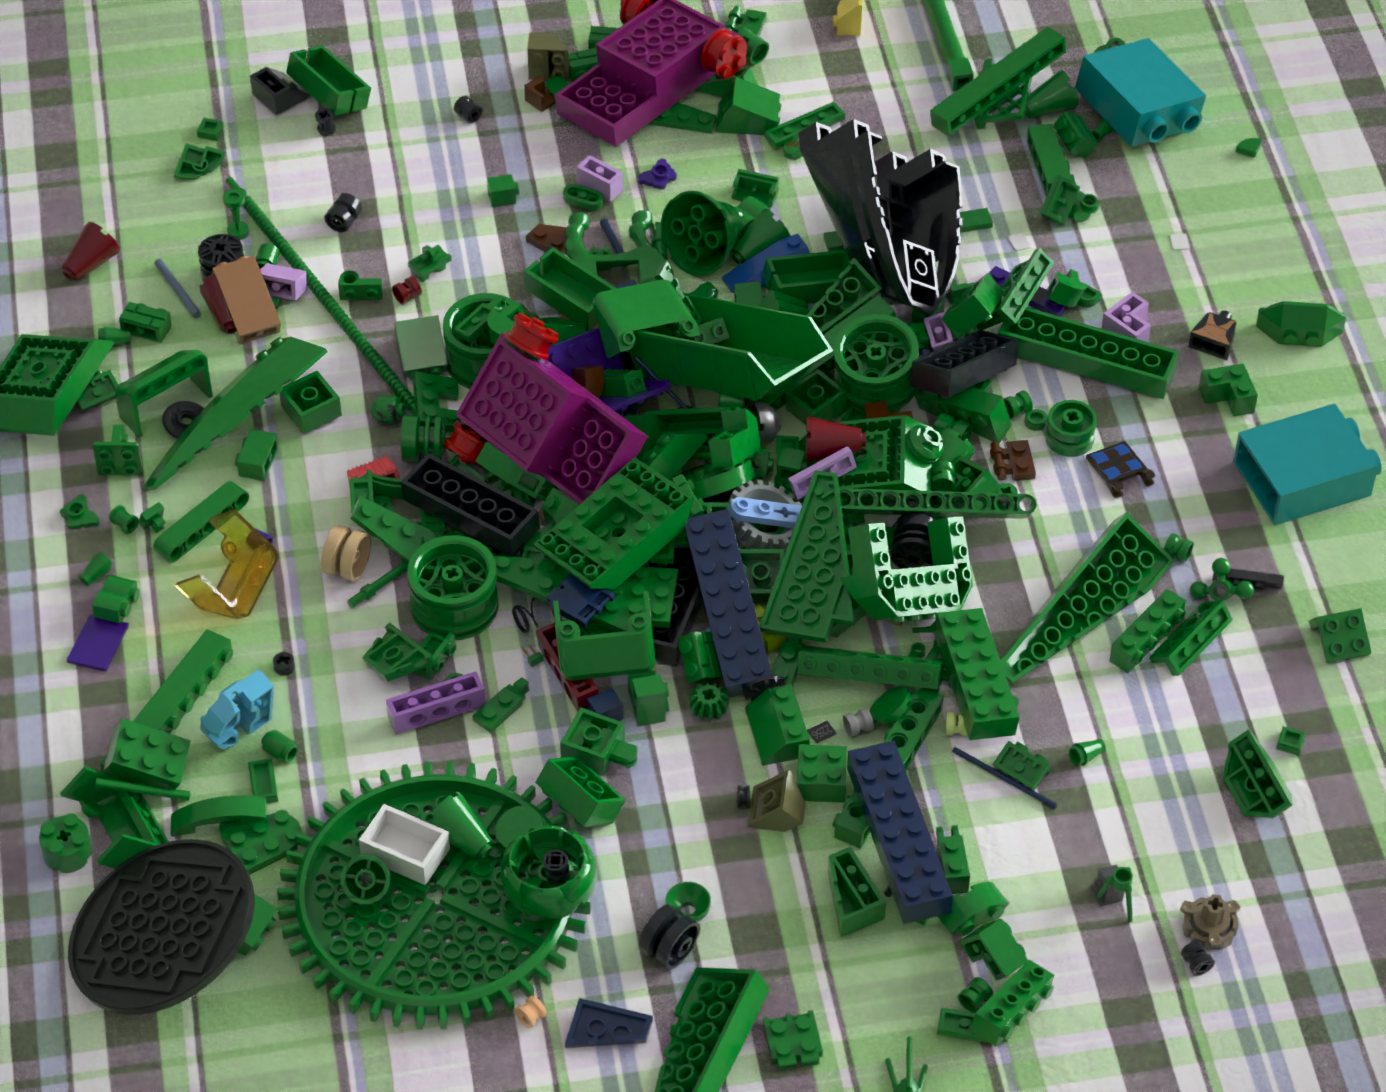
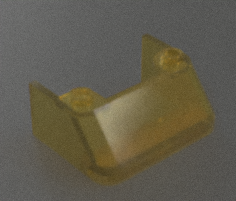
M234 509L212 517L209 521L224 535L221 542V551L230 561L217 587L215 588L201 574L179 581L175 586L200 610L234 619H242L251 614L277 563L278 554L275 547Z

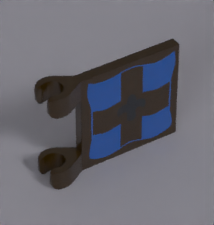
M1126 441L1086 455V459L1108 485L1114 498L1123 496L1121 492L1123 484L1121 481L1140 475L1145 486L1154 484L1152 478L1155 477V473L1144 465Z

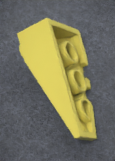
M840 0L837 6V15H833V27H837V35L861 36L862 0Z

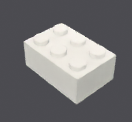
M383 804L359 839L360 854H371L379 857L389 870L423 885L427 884L450 850L448 831L386 804Z

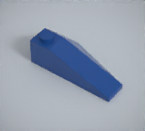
M799 234L789 236L777 241L722 276V280L731 293H734V284L760 281L761 287L766 286L762 278L766 258L810 253L809 248Z

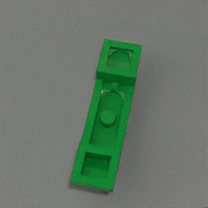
M237 795L215 797L189 804L171 814L170 834L172 837L196 832L197 826L240 819L242 824L266 821L267 800L264 797Z

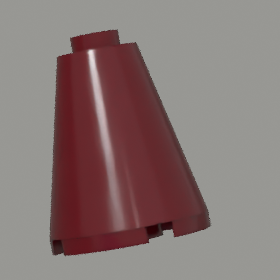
M88 222L83 227L62 265V273L67 279L78 281L119 252L120 247L109 233L107 235L102 233L101 230L103 228L98 224Z
M211 274L203 279L204 283L202 286L200 284V293L220 330L227 334H234L237 331L216 276Z
M807 417V462L823 460L847 446L852 453L860 452L861 447H866V433H862L861 428Z

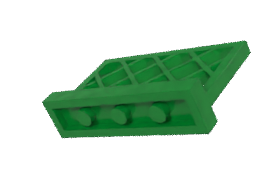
M993 59L984 60L982 73L994 65ZM1032 77L975 117L974 121L977 129H985L986 123L1023 120ZM1018 94H1020V95L1022 96V97H1020L1019 99H1017L1016 101H1014V100L1012 99V98H1014L1015 96H1017ZM1009 102L1010 105L1003 109L1001 107L1005 103ZM1015 108L1019 109V113H1009ZM995 110H998V111H999V112H998L997 114H995V115H989L990 113H992V112L995 111Z
M1041 248L1034 250L1029 260L1014 266L1001 287L1005 292L1001 298V304L997 306V310L992 314L993 317L983 325L980 322L976 326L978 330H985L1004 321L1010 326L1017 323L1055 263Z

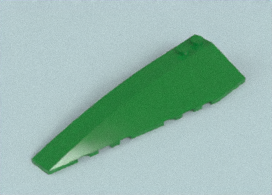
M291 336L283 339L278 337L270 343L271 347L258 353L255 356L256 360L230 382L190 423L155 468L142 488L144 492L157 489L178 472L176 467L181 468L195 459L192 456L193 454L207 450L212 446L210 441L217 437L222 438L250 416L248 411L253 412L266 403L264 399L280 393L283 390L282 385L289 381L294 382L328 352L326 348Z
M695 968L675 1009L674 1016L678 1017V1021L675 1025H671L669 1034L672 1038L670 1045L665 1048L664 1055L666 1056L665 1064L661 1065L655 1092H719L770 990V987L757 970Z

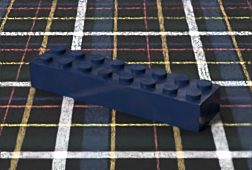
M729 509L688 518L684 530L709 629L712 634L726 694L730 698L743 695L742 689L746 684L761 677L772 676L730 512Z
M895 741L848 751L847 770L903 924L952 913L953 895Z

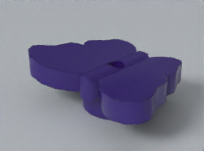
M659 159L651 170L642 172L639 175L638 183L662 190L666 188L669 181L676 180L677 174L665 159Z

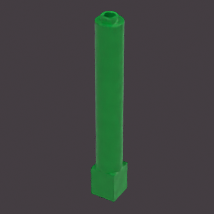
M923 0L947 67V77L952 91H958L974 78L969 59L965 58L944 0Z

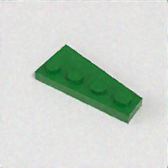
M677 102L648 124L713 134L717 115Z
M362 496L358 498L350 517L352 521L372 537L376 536L381 540L387 549L393 550L401 556V560L407 565L411 556L420 546L434 538L442 537V535Z

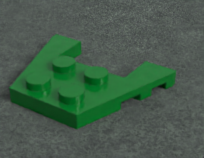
M667 261L661 263L654 278L656 280H668L672 283L697 325H700L702 319L688 296L685 297L681 291L679 279L677 277L674 278L669 269L672 267ZM677 322L642 330L681 338Z

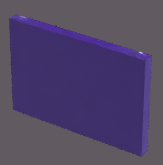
M90 614L67 657V663L106 672L129 628V623H116L93 617Z

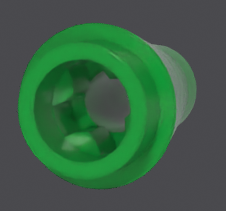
M104 326V328L98 329V339L113 340V346L130 343V330Z
M99 552L97 555H93L79 578L85 585L90 586L93 582L110 572L113 563L105 554Z
M1101 739L1074 743L1069 749V757L1073 764L1085 766L1099 754L1105 752V743Z

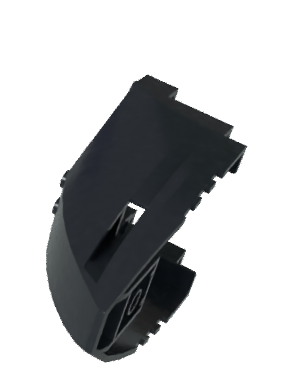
M855 119L833 132L831 127L818 122L798 132L800 152L849 259L855 258L881 286V293L888 298L927 313L934 312L949 292L960 259L959 246L962 242L960 227L963 223V218L960 217V208L963 207L960 167L947 162L945 154L932 149L925 151L908 161L906 156L892 151L874 163L872 146L882 141V136L870 132L868 124ZM874 176L877 177V186H876V183H875V178H874ZM937 261H939V262H938L937 273H936V264H935V263H936Z

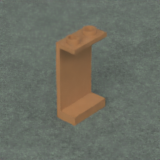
M242 256L234 262H222L213 268V274L216 276L237 330L236 338L238 344L279 333L281 322L255 256Z

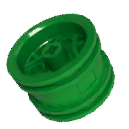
M479 293L462 298L448 309L443 319V336L446 344L445 353L448 364L447 371L452 378H457L458 384L468 389L474 383L494 345L489 339L488 328L472 343L456 337L454 329L480 304L490 303L499 294ZM503 296L507 306L514 302L512 299Z
M886 314L863 315L846 324L835 339L833 350L836 367L835 381L847 391L848 406L858 412L864 413V404L886 401L888 411L892 413L903 408L915 396L917 388L910 387L912 361L919 358V346L913 330L902 320Z
M450 535L434 538L424 543L414 552L407 566V577L410 589L411 614L417 626L428 635L430 632H434L446 638L451 632L455 634V640L472 638L486 630L495 620L499 609L498 589L496 587V562L490 550L472 538Z

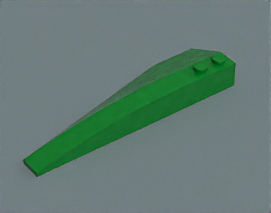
M1127 512L1113 520L1002 656L1000 661L1006 679L1012 684L1149 592L1175 560Z

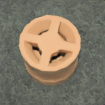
M532 995L526 999L524 1005H519L515 1008L516 1016L528 1028H532L538 1018L542 1019L547 1015L544 1005Z

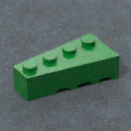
M853 258L848 267L841 272L838 279L828 288L825 295L806 316H811L821 333L825 334L833 325L839 324L851 312L861 308L866 301L875 298L877 295L881 296L882 288L861 264Z
M972 387L956 393L950 398H940L938 394L931 392L922 393L918 389L915 392V399L921 410L937 417L942 412L954 416L956 421L960 419L972 424V433L992 442L998 441L1000 444L1012 426L1003 397Z

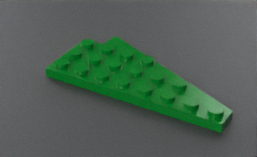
M815 470L759 627L762 633L827 643L833 623L855 626L852 595L841 582V577L850 576L838 476L836 473Z
M494 555L497 582L544 602L547 600L546 596L556 587L560 588L559 584L571 574L549 559ZM641 566L616 589H607L614 593L616 598L612 602L609 601L602 608V612L599 615L595 614L589 621L614 632L628 631V619L633 614L645 612L643 591H648L652 627L670 628L679 576L678 569Z

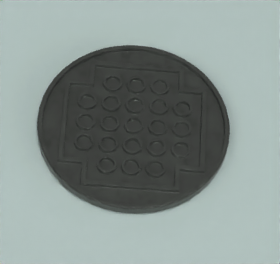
M199 839L166 842L129 858L98 884L83 904L74 922L68 945V962L72 978L77 987L86 998L98 1007L113 1013L126 1015L157 1012L194 996L225 970L241 948L248 934L254 915L255 892L247 869L236 855L227 848Z

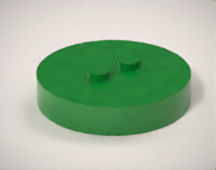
M746 458L744 463L736 464L735 468L731 470H721V467H712V462L683 471L672 478L683 474L686 480L691 479L696 488V492H694L696 498L701 497L703 499L736 488L753 479L755 473L750 458Z

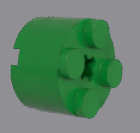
M67 814L66 816H59L43 823L40 827L39 843L44 862L50 869L54 870L53 868L61 870V873H71L80 870L88 863L87 860L93 852L90 835L86 824L77 815Z

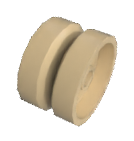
M339 524L335 525L329 532L321 556L322 571L333 576L341 574L343 579L353 582L357 581L362 576L371 551L370 534L360 530L352 532L349 527Z

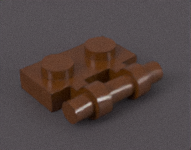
M1028 440L1007 441L1004 449L1000 447L998 441L991 442L990 456L994 460L993 469L999 480H1005L1007 478L1006 475L1009 474L1012 475L1013 481L1035 479L1036 472ZM1008 459L1009 463L1006 464L1003 460Z

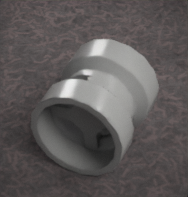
M867 708L860 709L855 715L852 713L843 715L844 728L850 738L858 736L859 732L864 731L867 733L874 730V722Z

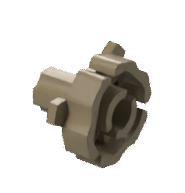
M1212 894L1209 898L1201 897L1194 902L1184 901L1180 908V911L1185 914L1182 925L1184 936H1191L1192 926L1190 922L1193 920L1195 931L1192 933L1191 942L1201 940L1206 950L1226 948L1232 944L1233 937L1237 935L1239 924L1236 913L1240 910V905L1235 900L1225 902L1220 895ZM1230 925L1231 931L1226 936H1221Z

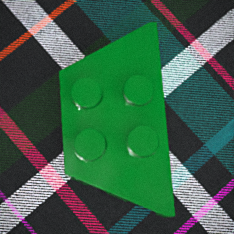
M390 622L385 626L387 632L383 638L377 637L372 647L363 656L366 665L387 682L435 663L430 653Z

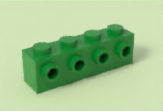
M1166 589L1112 643L1109 662L1129 673L1170 633L1177 623L1183 620L1186 614L1184 610L1186 600Z
M1029 959L975 1013L970 1031L995 1047L1003 1039L1007 1040L1016 1026L1020 1027L1026 1020L1027 1015L1037 1010L1041 1000L1050 997L1054 989L1052 982L1055 975Z

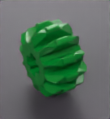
M707 681L705 686L698 684L696 689L691 690L689 707L692 709L693 716L699 715L700 721L708 718L711 722L714 717L720 720L722 714H726L729 697L726 694L725 687L719 688L718 683L710 685Z

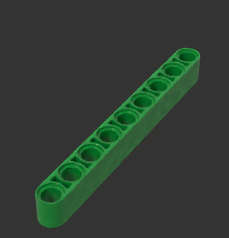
M840 489V496L848 500V505H842V514L903 515L910 512H923L941 517L1025 519L1034 512L1037 506L1035 498L1029 494ZM867 497L871 505H862L860 498ZM883 498H890L893 501V507H887L883 503ZM906 499H913L916 502V507H909L906 504ZM929 499H935L939 504V508H932L929 505ZM958 500L961 503V509H955L951 501ZM974 501H981L984 505V509H977L974 505ZM997 501L1004 502L1007 509L1004 511L1000 510L997 507ZM1019 503H1027L1029 511H1023Z

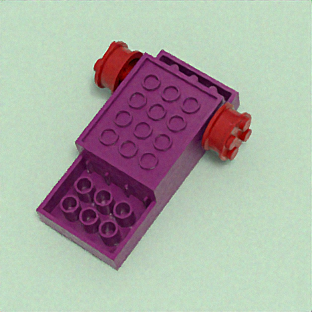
M621 0L620 20L623 26L596 44L598 64L555 94L557 114L617 147L702 85L703 82L714 76V74L723 79L733 76L746 63L747 44L745 39L726 28L725 25L677 0Z
M519 312L513 318L515 323L510 332L506 331L499 336L456 414L463 422L455 421L453 424L455 430L450 438L444 440V448L452 453H457L459 455L458 459L466 464L472 462L476 466L484 468L475 460L486 441H488L525 471L544 476L574 501L581 504L633 458L637 457L648 436L547 360L549 357L547 352L552 343L558 342L559 334L550 328L546 329L543 327L545 323L535 317L531 319Z

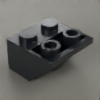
M265 67L250 75L252 94L276 115L309 97V93L284 72Z

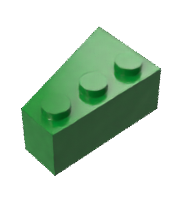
M851 846L829 855L828 877L840 936L843 937L885 919L886 901Z

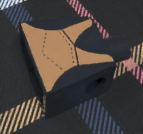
M1225 310L1221 311L1219 315L1212 312L1206 313L1192 329L1188 347L1227 361L1237 322L1232 320L1231 313Z

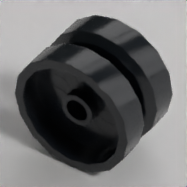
M671 904L663 905L645 925L640 935L639 949L652 958L656 957L657 962L669 970L674 969L685 960L695 946L700 933V924L689 916H683L682 912Z

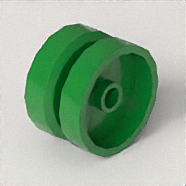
M1064 400L1051 407L1048 413L1045 435L1046 443L1050 449L1059 455L1067 457H1077L1086 454L1092 448L1095 440L1097 425L1095 411L1091 406L1077 400Z

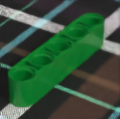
M232 481L226 482L159 535L153 544L154 551L169 562H176L247 504L249 493Z

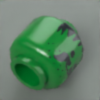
M379 396L372 403L371 414L373 419H376L379 424H398L402 416L406 414V406L398 396Z

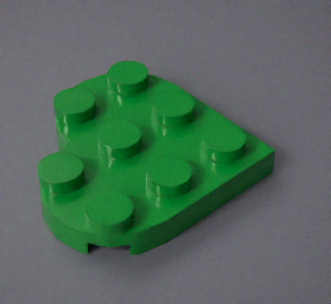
M279 810L276 813L266 815V821L242 824L241 820L237 819L220 822L219 827L224 845L236 855L249 874L285 858L287 850L296 851L298 845L296 844L295 835L297 832L302 833L299 822L285 810Z

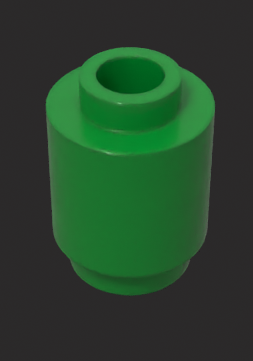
M265 243L259 247L256 255L259 269L266 264L276 265L280 251L275 245Z
M277 730L265 733L261 740L262 750L281 762L292 761L298 752V746L295 745V742Z

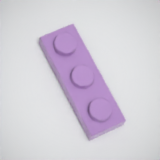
M847 446L793 475L788 480L794 496L800 499L806 495L815 470L836 473L840 477L857 468L852 451Z

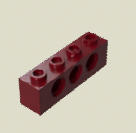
M555 622L536 630L539 649L577 712L580 707L587 709V698L599 694L593 679L567 680L562 676Z

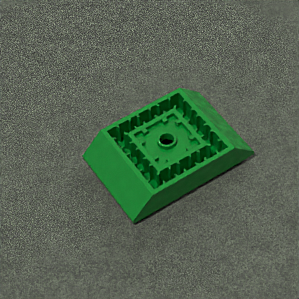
M21 334L0 365V431L55 436L114 345L113 340Z
M907 415L836 422L861 428L862 433H866V447H861L860 452L852 453L857 468L838 477L840 489L932 491V463L928 464L916 459L910 453L905 441L906 434L911 428L916 425L925 424ZM807 434L799 441V450L805 451V461ZM858 455H866L863 458H857ZM819 461L808 462L807 468ZM805 496L802 497L801 505H803ZM867 497L860 498L862 505H871ZM883 498V503H893L890 498ZM908 498L906 501H913V499Z
M635 457L533 545L537 550L591 589H616L684 530L694 497Z

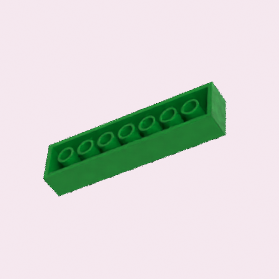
M1026 307L1015 325L1010 326L1004 321L998 331L999 335L1019 340L1018 357L1164 399L1177 370L1179 351L1028 307Z

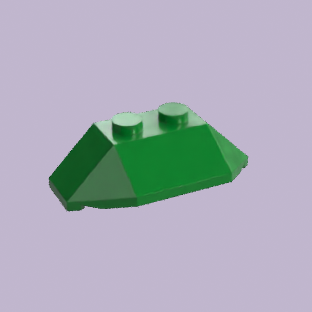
M1282 301L1266 308H1259L1256 327L1278 344L1322 347L1343 333L1346 314L1339 312L1328 304Z
M665 433L658 438L657 444L643 455L642 462L668 480H671L708 437L706 434Z
M1248 729L1230 741L1223 779L1244 816L1273 819L1293 806L1292 794L1272 759L1253 733Z

